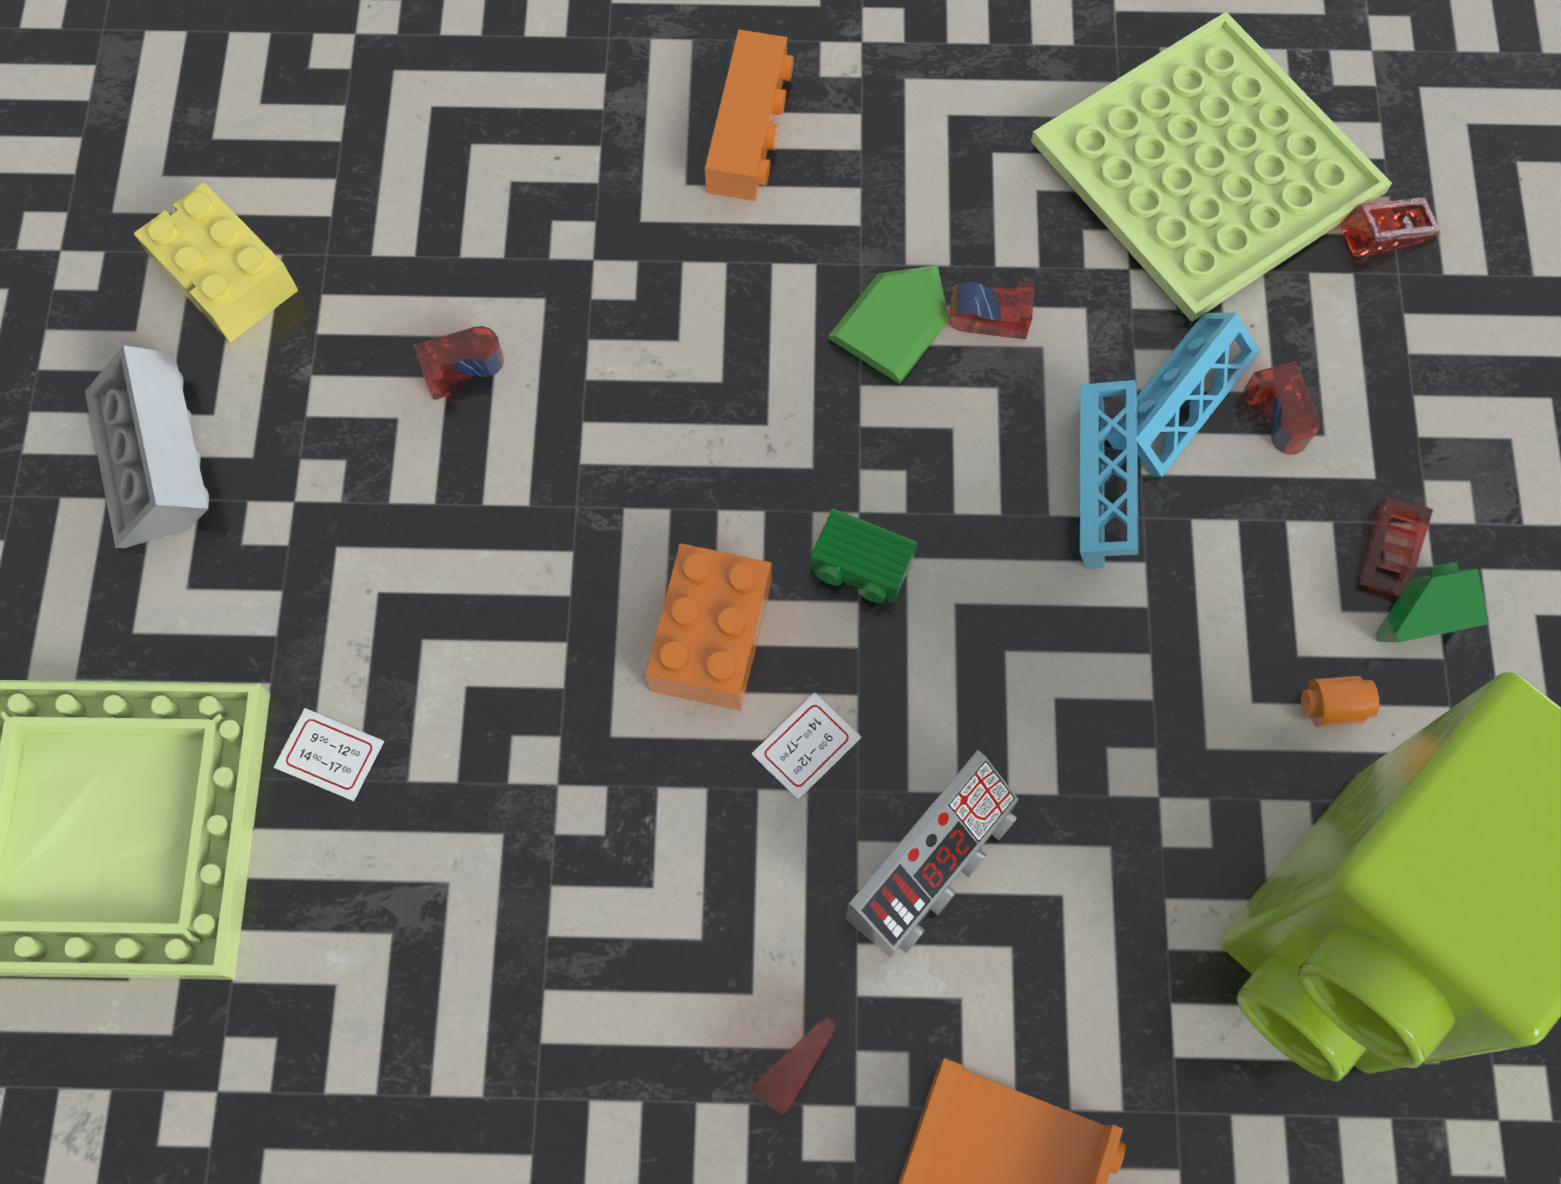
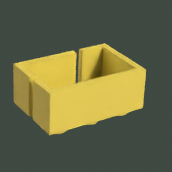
M205 182L175 202L173 206L176 212L172 215L165 210L134 233L151 260L200 312H203L205 317L229 343L298 291L284 263Z

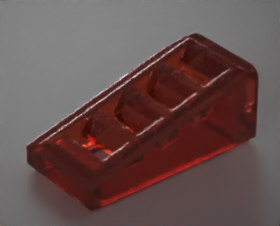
M1425 197L1358 204L1345 220L1340 223L1354 257L1373 255L1435 239L1441 234ZM1409 213L1417 228H1413V225L1408 217Z
M1388 496L1380 501L1359 585L1397 596L1402 594L1414 576L1433 509ZM1391 517L1411 522V530L1390 525ZM1386 534L1408 539L1407 547L1384 541ZM1381 550L1404 556L1403 564L1379 558ZM1376 567L1400 573L1399 581L1374 575Z
M828 1017L820 1021L752 1086L748 1094L779 1115H786L835 1033L836 1022Z

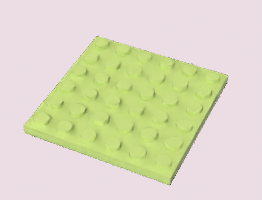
M1227 12L1033 131L1031 139L1034 146L1191 322L1384 195L1392 184Z

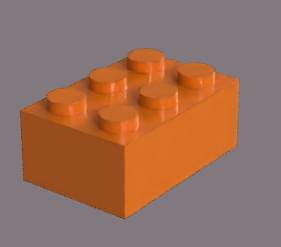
M680 543L645 674L651 692L741 711L772 583L771 562Z

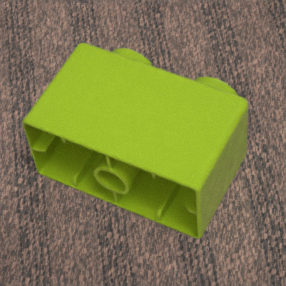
M1513 672L1501 673L1358 773L1224 929L1221 935L1223 948L1252 974L1238 991L1237 1002L1242 1013L1285 1056L1322 1079L1340 1081L1353 1066L1365 1073H1376L1405 1067L1418 1068L1428 1063L1535 1045L1545 1038L1561 1017V707L1522 676Z

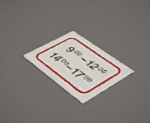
M813 693L751 754L799 800L862 737L816 693Z
M305 708L274 768L355 801L384 741Z

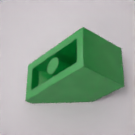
M1458 562L1429 566V575L1412 578L1376 632L1378 642H1403L1488 625L1489 622L1478 568L1459 570Z

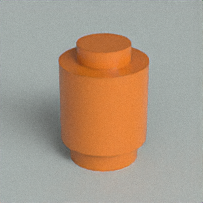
M1360 676L1312 679L1308 684V689L1302 691L1301 707L1304 716L1311 718L1316 727L1365 723L1367 718L1377 716L1379 711V695L1375 683L1372 680H1363Z

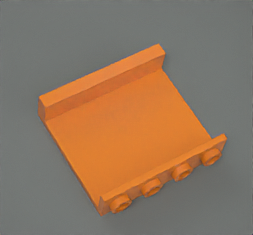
M943 1058L939 1061L898 1184H1107L1110 1172L1117 1174L1124 1159L1126 1144L1120 1142L1123 1128L1116 1125H1102L963 1070V1065Z

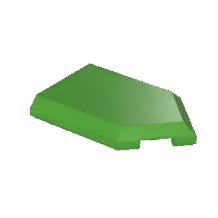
M938 265L877 274L828 335V339L900 384L949 321Z

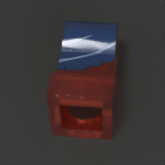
M974 282L959 283L953 286L951 290L949 324L958 331L1026 340L1033 315L1035 284L1017 282L1016 288L998 286L985 287Z
M484 326L472 327L414 345L425 382L434 400L451 395L448 384L473 377L474 375L481 377L492 376L498 373L504 364V353L496 333Z
M1296 361L1260 370L1252 374L1243 391L1249 405L1262 404L1272 426L1270 436L1275 448L1289 455L1304 451L1319 431L1320 419Z

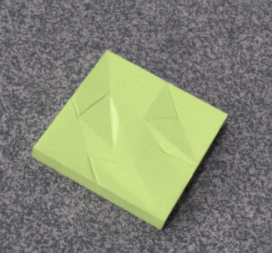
M0 680V976L235 980L270 693L261 684Z

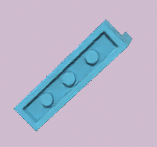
M1204 313L1138 394L1137 454L1152 476L1163 477L1261 352L1237 313ZM1235 339L1242 352L1232 364H1228L1229 345ZM1211 368H1215L1214 387L1208 395H1204L1205 375ZM1185 400H1190L1189 419L1183 426H1179L1180 407ZM1126 421L1121 425V427H1122L1125 431H1126ZM1115 432L1107 438L1113 449H1126V441ZM1160 432H1165L1164 451L1157 457L1150 444Z
M1135 380L1080 385V554L1086 569L1105 568V556L1138 555L1137 386ZM1126 395V407L1112 420L1104 413L1103 397ZM1125 421H1126V431L1121 427V425H1122ZM1115 432L1126 441V449L1112 462L1104 455V441ZM1126 461L1127 473L1120 468ZM1115 474L1127 484V491L1112 504L1104 497V483ZM1126 504L1127 516L1120 511ZM1114 516L1127 526V541L1105 542V525Z

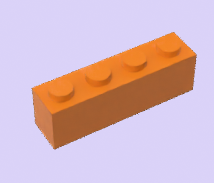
M738 29L705 166L707 193L756 201L759 185H767L770 172V160L766 159L767 150H775L778 136V124H774L775 115H783L786 90L782 89L783 80H791L794 56L787 55V37Z

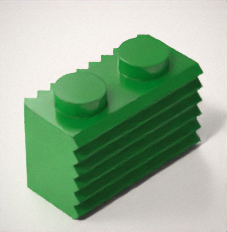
M832 508L812 550L810 569L816 572L815 575L820 580L828 584L839 586L841 582H844L849 586L858 589V593L867 600L883 603L886 599L890 603H895L915 558L918 542Z

